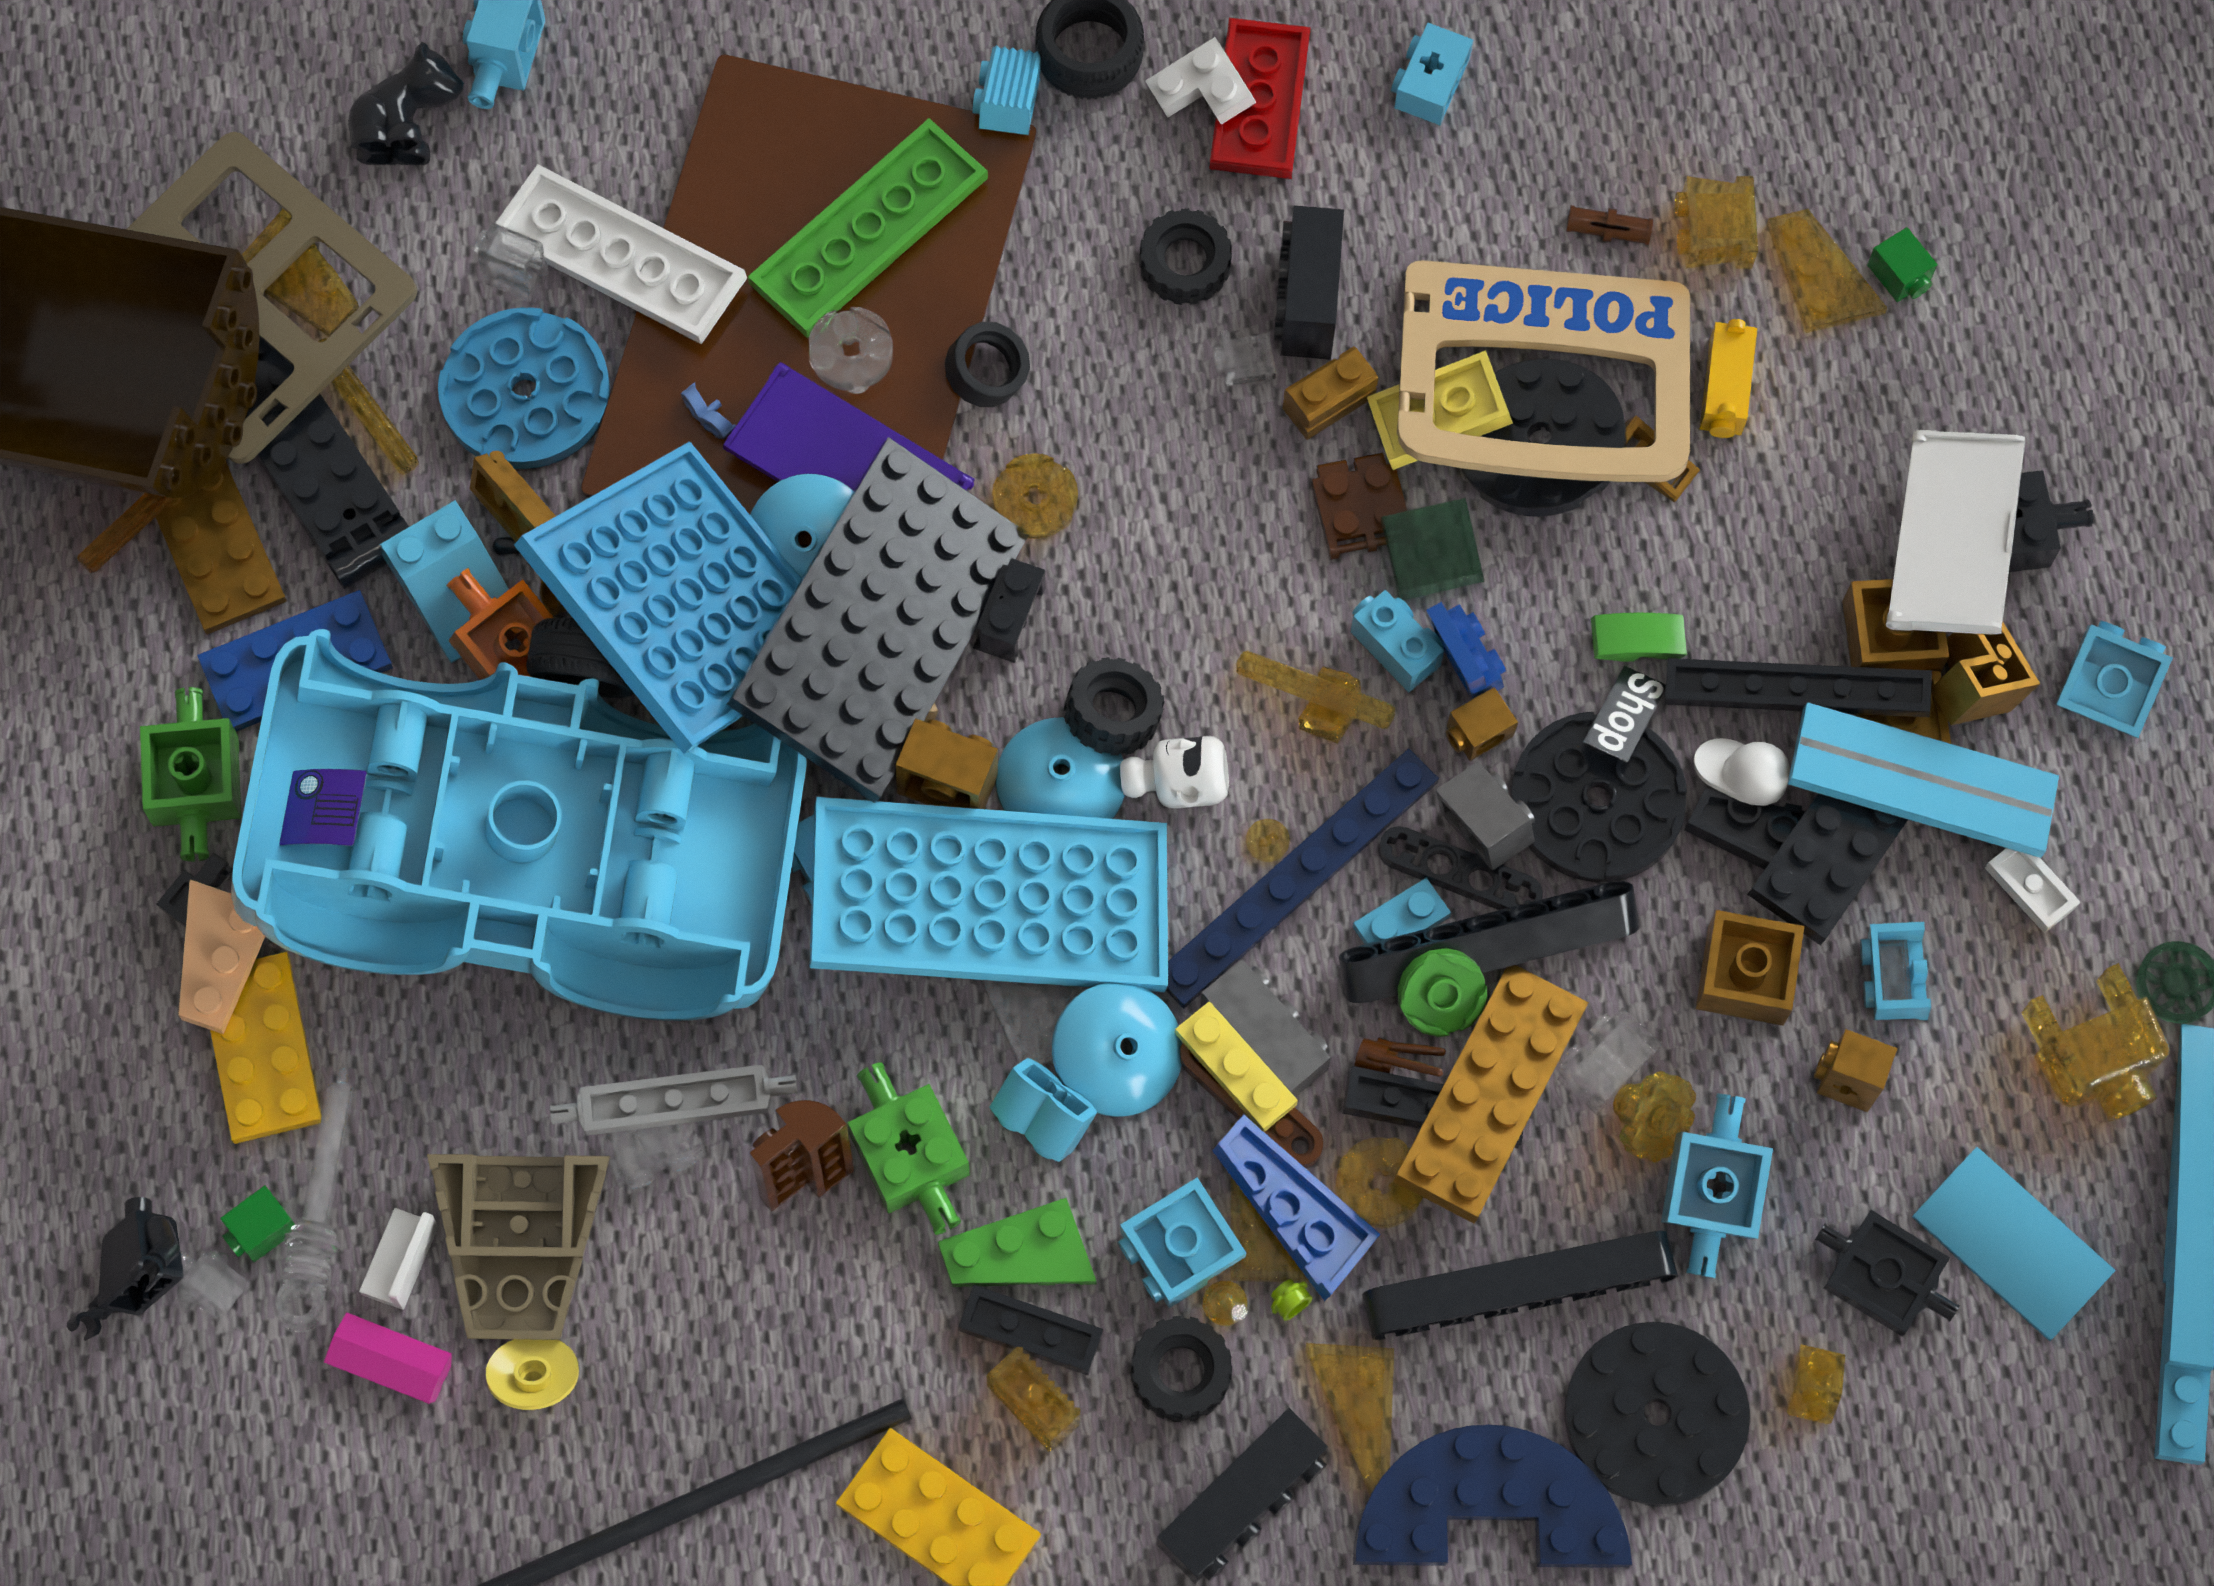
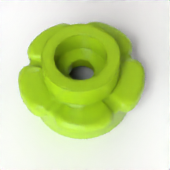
M1292 1279L1280 1284L1271 1294V1298L1274 1300L1271 1305L1272 1312L1274 1314L1278 1312L1284 1321H1288L1304 1310L1313 1299L1306 1290L1308 1284L1305 1281L1295 1283Z

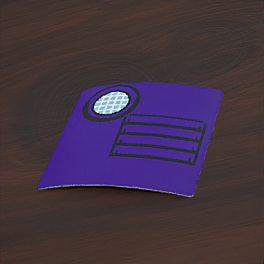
M348 769L293 771L279 845L329 844L353 846L367 772Z

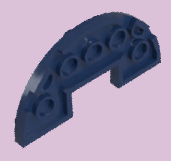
M1490 1424L1454 1428L1436 1434L1420 1442L1394 1462L1378 1481L1362 1510L1353 1550V1565L1445 1566L1448 1563L1447 1520L1535 1521L1537 1567L1609 1568L1630 1567L1632 1565L1629 1539L1620 1512L1605 1486L1586 1464L1561 1445L1541 1435L1524 1429Z

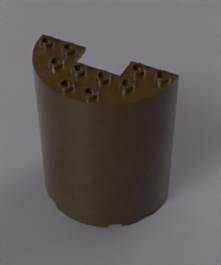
M0 207V464L174 499L184 498L201 490L218 473L233 447H237L243 437V423L248 408L254 405L257 397L255 377L259 353L258 303L252 269L247 266L239 250Z

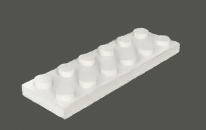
M538 164L491 228L494 236L503 242L700 344L703 343L747 279L744 269Z

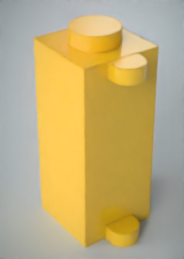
M1732 319L1728 323L1715 322L1709 341L1699 430L1709 431L1712 436L1718 438H1731L1734 435H1742L1748 419L1757 328L1745 326V321L1740 319Z

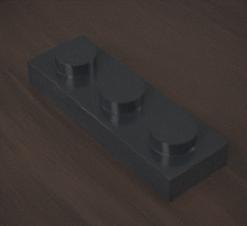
M973 1285L958 1326L960 1332L1085 1375H1089L1103 1335L1102 1328L977 1285Z

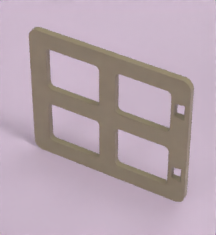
M230 132L223 135L127 230L201 243L182 226V221L233 172L242 173L292 216L290 223L247 263V266L253 272V283L259 312V337L292 364L294 371L245 419L242 440L237 447H233L228 456L232 462L243 464L254 459L415 300L417 285L410 275L247 137L239 132ZM315 242L324 243L375 287V292L324 342H316L263 296L264 291ZM373 310L379 317L361 333L356 326ZM280 403L285 410L270 425L266 426L261 419Z

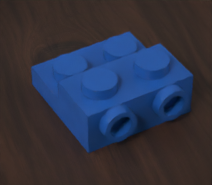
M1442 601L1427 609L1431 629L1440 638L1443 645L1442 649L1471 700L1493 687L1497 691L1504 688L1501 674L1506 672V668L1495 649L1486 651L1480 640V637L1486 634L1474 612L1466 615L1460 604L1447 611Z

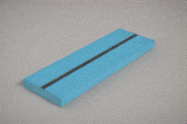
M1807 702L1802 711L1788 785L2041 858L2047 849L2059 775Z

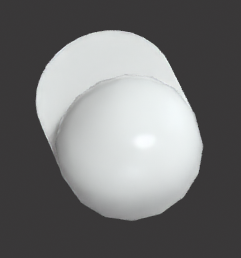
M1712 739L1700 745L1694 756L1695 771L1703 782L1741 802L1750 805L1766 806L1777 802L1786 791L1790 774L1788 758L1782 750L1773 744L1752 742L1744 745L1731 739Z

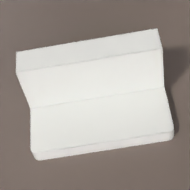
M394 1208L359 1292L361 1295L404 1310L439 1227L432 1214L423 1212L420 1217Z

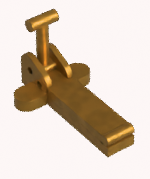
M492 451L490 455L486 453L474 457L469 489L515 542L525 533L556 517L505 459L502 452ZM541 579L540 597L543 605L554 616L566 612L567 610Z

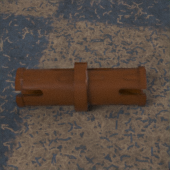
M1571 205L1566 232L1572 231L1601 236L1603 241L1611 242L1613 238L1649 245L1653 219L1617 214V209L1608 208V211L1604 212ZM1593 221V222H1599V223H1605V224H1609V225H1617V226H1623V227H1629V228H1628V229H1623V228H1617V227H1611V226L1593 224V223H1591V222Z

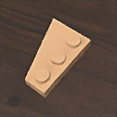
M193 880L189 882L179 1016L183 1021L224 1034L265 936L257 926L244 922L236 913L231 893Z

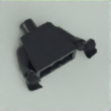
M134 1197L128 1199L124 1203L125 1218L105 1234L102 1240L98 1295L89 1304L87 1312H81L70 1318L67 1322V1328L71 1332L78 1329L80 1321L85 1324L87 1332L84 1336V1341L100 1333L102 1327L101 1319H107L114 1311L140 1316L184 1278L176 1221L172 1217L153 1213L152 1201L148 1198Z

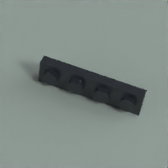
M1351 1066L1347 1077L1342 1114L1421 1129L1444 1084ZM1523 1131L1514 1148L1518 1149L1521 1145Z

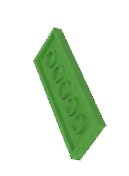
M928 118L748 276L749 285L808 338L988 179V171Z

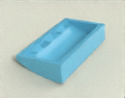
M1978 1147L1965 1158L1912 1216L1913 1219L2049 1341L2058 1334L2116 1271Z

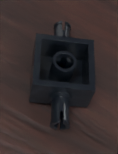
M2043 470L2021 473L2009 572L2050 568L2061 549L2057 530L2092 526L2093 510L2087 511V508L2092 506L2090 500L2085 499L2077 502L2053 504L2049 498Z

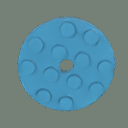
M522 307L507 309L480 319L467 328L450 347L451 352L444 364L443 370H440L439 402L451 433L474 456L477 457L486 453L490 455L492 451H500L514 469L543 467L559 462L578 451L600 427L610 397V381L606 362L601 349L593 337L568 317L563 319L556 315L543 313V310L540 308ZM530 380L535 383L536 387L530 394V397L520 396L513 392V387L519 381Z

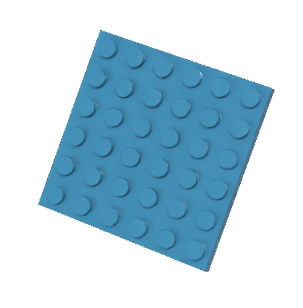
M691 442L682 445L525 533L514 544L683 754L743 717L742 714L728 706L727 702L802 579Z

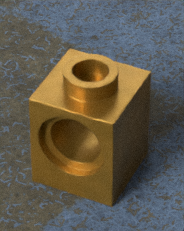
M1493 687L1450 712L1446 736L1453 749L1458 753L1464 751L1471 761L1512 738L1518 721L1498 691Z

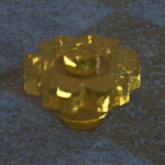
M1658 1071L1654 1075L1646 1076L1642 1083L1626 1084L1618 1091L1613 1102V1110L1619 1117L1620 1122L1625 1125L1619 1135L1620 1141L1624 1144L1625 1151L1639 1159L1646 1158L1653 1163L1672 1155L1676 1133H1689L1690 1127L1695 1120V1113L1691 1110V1107L1695 1103L1696 1093L1692 1090L1689 1081L1677 1075Z

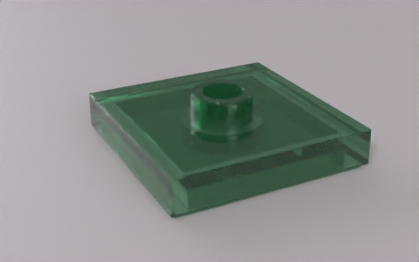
M1466 498L1380 517L1397 593L1402 600L1485 582Z

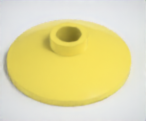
M513 1339L494 1352L486 1367V1382L491 1394L501 1403L521 1410L542 1409L560 1402L574 1389L579 1376L578 1361L574 1352L560 1340Z

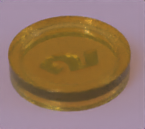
M1259 820L1247 832V849L1254 858L1260 861H1276L1282 858L1289 848L1290 836L1288 830L1282 823L1276 820Z

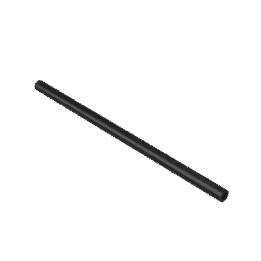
M899 1399L477 1586H535L889 1430V1428L905 1423L912 1419L904 1399Z

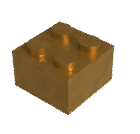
M1893 579L1851 581L1842 601L1851 667L1940 671L1941 673L1949 658L1946 632L1889 629L1886 626L1887 614L1889 613Z
M915 718L896 763L897 794L926 805L985 809L998 775V748L993 747L989 740L981 736L971 734L965 737L951 732L952 729L943 722L933 719L924 722Z
M1716 910L1708 925L1696 1009L1784 1026L1793 1009L1804 926Z

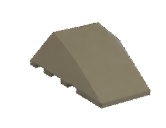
M427 1154L436 1188L435 1194L438 1208L441 1211L445 1229L447 1249L454 1270V1281L467 1339L560 1340L611 1156L564 1155V1157Z

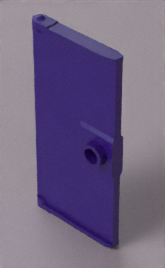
M782 362L774 367V371L769 376L767 383L723 444V450L777 482L801 474H819L841 481L854 491L880 446L889 437L967 492L974 487L975 481L971 476L933 455Z

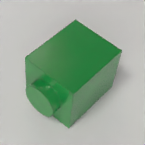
M1908 227L1875 246L1867 263V266L1896 302L1909 295L1912 299H1915L1924 294L1932 286L1931 279L1938 265Z
M266 1185L220 1218L229 1230L222 1237L236 1256L240 1257L246 1252L254 1263L299 1230Z

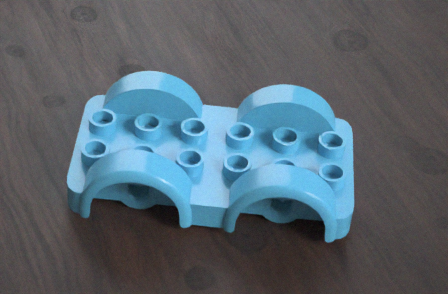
M318 629L311 632L309 636L295 637L285 643L276 654L271 668L233 863L231 899L234 909L240 918L246 923L257 926L263 935L276 945L305 958L336 967L378 974L422 975L444 972L466 962L531 973L533 978L550 993L572 1003L601 1012L663 1021L712 1018L725 1014L733 1008H747L757 1002L774 975L780 949L803 793L806 757L755 723L741 729L720 731L683 754L660 725L633 718L607 704L598 692L599 681L596 679H585L579 685H572L518 675L514 666L501 662L491 676L475 682L439 684L412 681L382 674L352 662L334 648L331 643V634L328 630ZM348 769L367 772L353 846L329 844L279 845L293 771Z

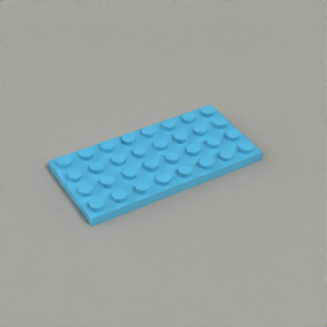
M816 797L814 804L810 968L1093 987L1103 983H1119L1140 986L1152 992H1165L1168 987L1167 823L880 801L873 803L867 800Z

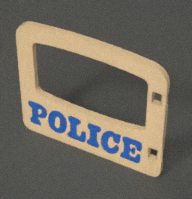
M1424 260L1411 263L1406 270L1397 425L1399 445L1408 455L1422 462L1501 474L1613 482H1665L1678 477L1686 469L1690 454L1689 290L1681 283L1674 281ZM1415 300L1429 301V312H1414ZM1443 347L1518 348L1577 353L1647 364L1654 370L1655 374L1654 444L1649 447L1633 448L1579 447L1508 441L1440 430L1433 423L1436 351ZM1410 399L1424 400V412L1409 411Z

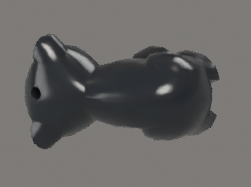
M421 42L416 47L414 56L401 72L385 79L372 89L361 94L353 103L348 120L351 139L350 148L357 149V160L366 165H426L429 163V144L422 140L420 126L413 122L414 114L417 108L440 107L452 102L463 91L464 82L455 74L445 58L437 52L430 50L426 43Z

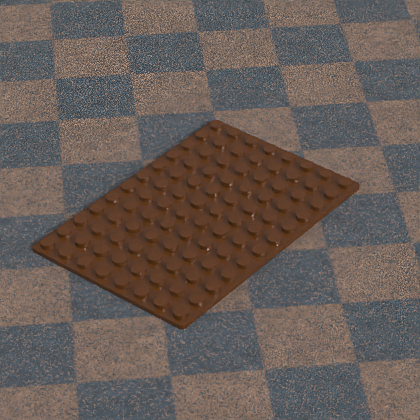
M726 54L719 56L663 229L744 269L747 279L702 344L638 311L636 312L581 485L583 494L590 498L682 445L691 442L741 505L751 514L759 498L778 482L723 450V444L728 436L725 439H719L706 430L692 416L681 397V393L695 383L696 389L707 407L716 399L719 400L722 406L716 412L720 413L732 425H737L767 383L769 376L774 371V367L780 362L944 460L961 397L953 391L946 377L945 359L949 347L967 327L984 321L1036 140V128L1030 124L1029 135L979 129L980 114H974L970 110ZM930 118L988 171V179L813 334L806 338L749 285L748 276ZM977 343L972 344L966 351L965 362L968 369H970ZM802 531L798 536L799 544L804 548L811 544L812 537L810 533Z

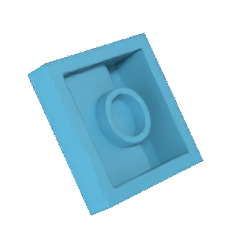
M2101 620L2098 627L2088 625L2055 705L2139 738L2173 657L2163 654L2166 646L2153 640L2141 637L2138 644L2122 637L2125 630L2111 623Z
M1198 1177L1120 1224V1232L1124 1237L1118 1241L1121 1251L1131 1265L1138 1261L1148 1275L1142 1279L1147 1292L1155 1303L1163 1299L1168 1308L1208 1284V1280L1246 1257V1251Z

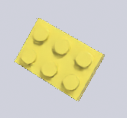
M1486 350L1435 370L1433 423L1438 429L1480 437L1513 424ZM1400 384L1367 397L1388 461L1393 470L1418 461L1408 455L1399 445L1397 425ZM1410 399L1409 411L1424 412V400Z

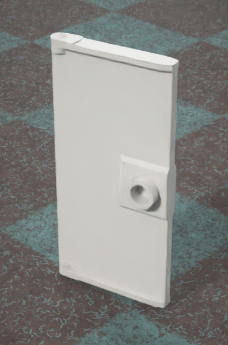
M1916 430L1913 432L1890 607L1886 626L1889 629L2001 634L2025 437L2008 434L1940 432L1937 430Z

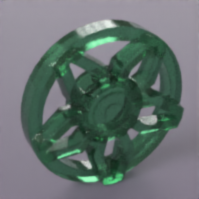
M2171 941L2156 946L2144 957L2137 971L2136 983L2141 1000L2153 1014L2173 1023H2190L2203 1018L2213 1009L2214 960L2206 951L2188 942ZM2172 951L2168 959V966L2163 962L2151 961L2161 953ZM2179 951L2182 952L2184 964L2175 962ZM2190 954L2198 958L2208 970L2193 969L2191 967L2192 960ZM2147 968L2160 970L2163 973L2161 978L2154 976ZM2198 976L2211 978V980L2204 984H2199ZM2146 979L2153 985H2160V987L2154 990L2152 996L2148 991ZM2212 987L2211 997L2206 1006L2203 1007L2201 996L2197 992H2203ZM2164 993L2169 1000L2159 1005L2156 1001L2159 995ZM2189 997L2194 1001L2196 1012H2193L2185 1003V1000ZM2175 1001H2177L2179 1009L2185 1014L2174 1013L2167 1009L2173 1007Z

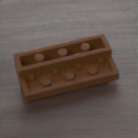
M798 1100L787 1103L775 1110L779 1130L776 1131L772 1128L763 1133L753 1143L754 1150L749 1154L760 1198L771 1212L807 1184L819 1198L854 1171L847 1124L829 1106L811 1100Z

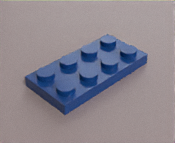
M360 590L197 655L222 717L230 719L236 732L261 722L271 668L276 654L285 643L295 637L309 636L315 630L326 629L331 634V643L334 648L352 662L379 673L393 669Z

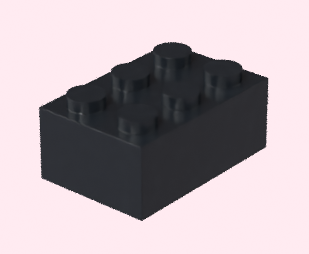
M1294 205L1292 221H1283L1276 299L1277 309L1273 341H1282L1280 356L1331 360L1337 319L1344 209Z

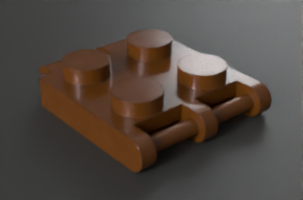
M1383 452L1354 458L1355 471L1349 472L1346 460L1317 465L1316 472L1318 478L1312 479L1311 486L1330 560L1339 559V554L1362 549H1367L1369 553L1377 551V546L1403 541L1405 545L1414 544V534L1397 469L1393 470L1390 464H1386ZM1395 530L1402 531L1399 534L1375 538V534ZM1364 537V541L1337 545L1339 541Z

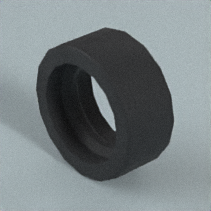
M979 322L967 327L949 347L945 359L946 377L953 391L964 401L978 407H995L1007 402L1026 382L1030 370L1029 352L1023 340L1011 328L997 322ZM987 343L996 347L1004 355L1009 364L1010 374L1008 380L1003 385L990 387L980 383L971 375L966 366L965 354L972 344Z

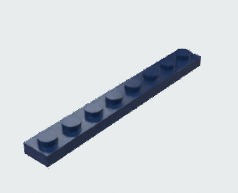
M1408 748L1168 961V987L1166 991L1183 1009L1186 1008L1207 987L1222 976L1438 783L1439 777Z

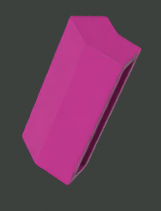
M346 1312L333 1335L324 1363L430 1404L436 1401L443 1382L451 1368L452 1353Z

